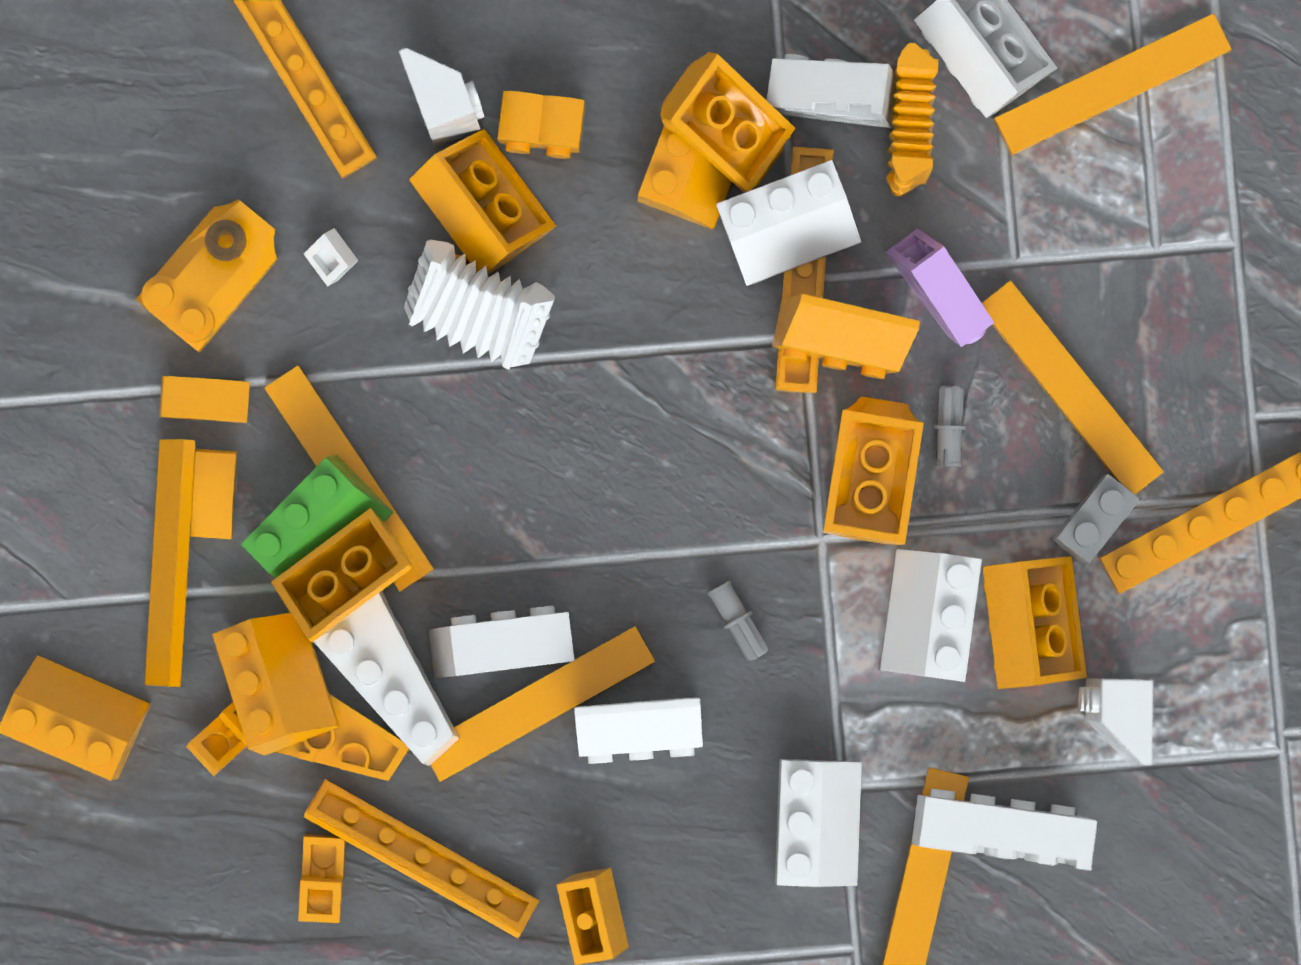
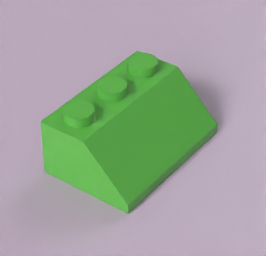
M336 454L326 457L241 545L270 575L277 578L369 508L383 522L394 512Z

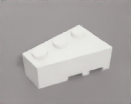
M785 54L784 59H772L767 101L783 116L891 128L894 113L892 109L895 106L896 100L893 96L897 93L895 86L898 79L889 64L855 63L830 58L824 61H814L802 55Z
M554 605L530 608L531 616L516 618L515 610L490 613L491 621L476 623V615L451 618L452 626L428 630L434 678L575 661L569 612L555 613Z

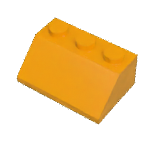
M664 126L639 190L638 202L714 230L719 217L716 204L725 201L732 181L683 137Z
M485 129L434 154L409 179L463 254H465L468 261L472 263L476 260L477 272L485 266L487 274L507 264L556 227V224Z
M799 294L781 300L772 347L784 350L783 357L807 361L808 356L823 359L822 366L846 370L847 365L862 368L861 375L885 379V374L900 371L919 330L920 321L815 296Z
M369 508L271 581L307 639L312 643L412 569L409 556L389 527Z
M1072 556L983 566L984 590L987 599L989 631L992 639L994 671L998 689L1036 686L1087 678Z
M291 613L249 619L212 634L248 750L265 756L339 727L313 643L307 639Z
M37 655L13 693L0 723V733L113 781L119 779L151 703Z

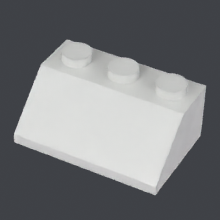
M936 0L914 19L921 29L924 38L932 44L946 63L948 71L958 79L969 94L974 106L980 109L986 118L1009 105L1057 69V66L1008 0Z
M410 49L400 50V56L434 146L438 147L480 131L478 120L484 118V114L473 81L464 83L460 72Z
M832 160L716 204L746 286L861 243L846 194Z
M896 549L880 670L965 682L982 559Z
M1086 678V687H1079L1078 693L1079 711H1085V720L1125 761L1140 765H1152L1153 680Z
M699 697L576 706L574 708L579 757L588 756V764L613 762L612 754L629 753V761L654 759L653 751L670 750V757L694 756V748L703 747Z
M800 759L779 760L775 883L777 885L809 887L857 886L862 762Z

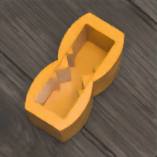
M503 91L497 140L500 144L506 145L505 150L508 152L529 154L530 148L546 149V156L569 159L571 152L580 153L586 106L585 100L518 91Z

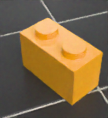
M611 867L572 874L556 884L575 965L614 959L629 948Z

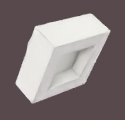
M335 228L324 233L304 253V256L327 287L337 282L358 262L356 256Z

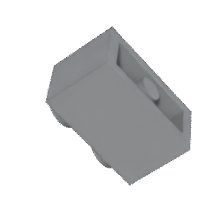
M1102 475L1051 540L1082 565L1090 564L1139 502L1140 498L1111 475Z

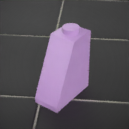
M918 228L885 252L945 334L959 346L963 347L965 344L978 341L985 334V329L994 323L946 248Z

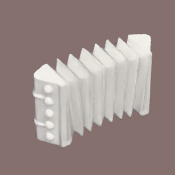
M428 240L422 256L418 259L419 265L412 285L408 287L409 293L404 309L410 320L409 325L414 326L423 320L424 332L435 327L436 341L447 335L449 347L460 341L463 354L475 346L477 358L489 350L491 363L501 355L502 366L506 369L529 364L535 349L539 347V339L546 320L550 318V310L555 296L543 285L536 282L522 289L520 279L511 285V275L502 282H500L499 272L488 278L486 266L476 273V260L466 265L465 254L457 259L455 258L454 245L443 241Z

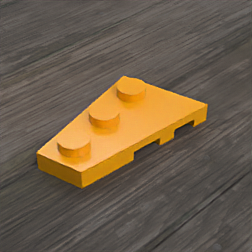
M329 693L339 727L275 751V753L389 781L409 751V748L400 738Z

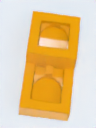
M162 376L159 417L247 423L250 382Z
M196 449L191 510V537L232 539L234 534V495L237 490V451Z
M234 702L226 707L214 721L186 746L213 776L247 747Z
M305 833L303 837L298 921L340 923L346 841L336 835Z

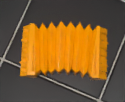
M909 43L903 48L894 72L898 79L895 86L897 93L893 96L896 99L895 106L892 109L894 111L892 120L894 130L889 134L888 138L892 144L887 151L892 155L887 163V166L892 170L886 176V181L892 194L896 197H902L920 184H926L933 169L931 153L934 146L931 145L934 134L931 131L934 122L931 119L935 111L932 104L936 96L932 93L937 86L932 81L938 72L939 59L932 58L929 50L922 49L915 43Z

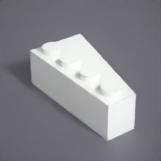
M383 591L379 592L314 641L422 764L430 766L459 739L436 692L425 675L422 665L406 639L403 629L398 620H396Z
M933 788L930 790V796L918 795L912 844L969 854H976L978 852L984 853L987 856L1011 860L1024 858L1026 861L1054 866L1058 863H1063L1076 867V869L1091 871L1097 820L1075 815L1076 807L1051 804L1050 812L1035 810L1036 802L1011 799L1010 806L995 805L996 797L980 794H971L970 801L954 799V791Z

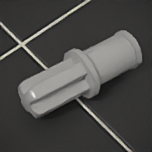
M947 385L941 386L939 389L938 425H934V429H938L935 466L962 467V430H966V426H962L964 390L960 386Z
M729 580L707 594L711 597L726 623L723 628L730 630L746 659L753 661L768 651V647L750 618L753 613L751 611L747 613Z

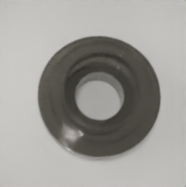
M217 221L206 232V248L210 255L217 260L232 261L238 258L245 250L247 241L245 232L234 221ZM228 234L234 238L232 246L229 248L219 246L218 240L222 235Z

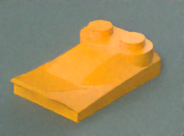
M708 52L688 66L661 107V119L664 126L683 137L745 193L758 187L784 150L783 145L795 130V127L723 58L712 52Z
M239 199L226 205L214 206L160 271L145 283L142 292L135 300L200 353L278 260L274 248L275 229Z
M860 396L851 407L842 410L825 512L824 533L881 544H905L924 425L923 422L915 418L908 404Z

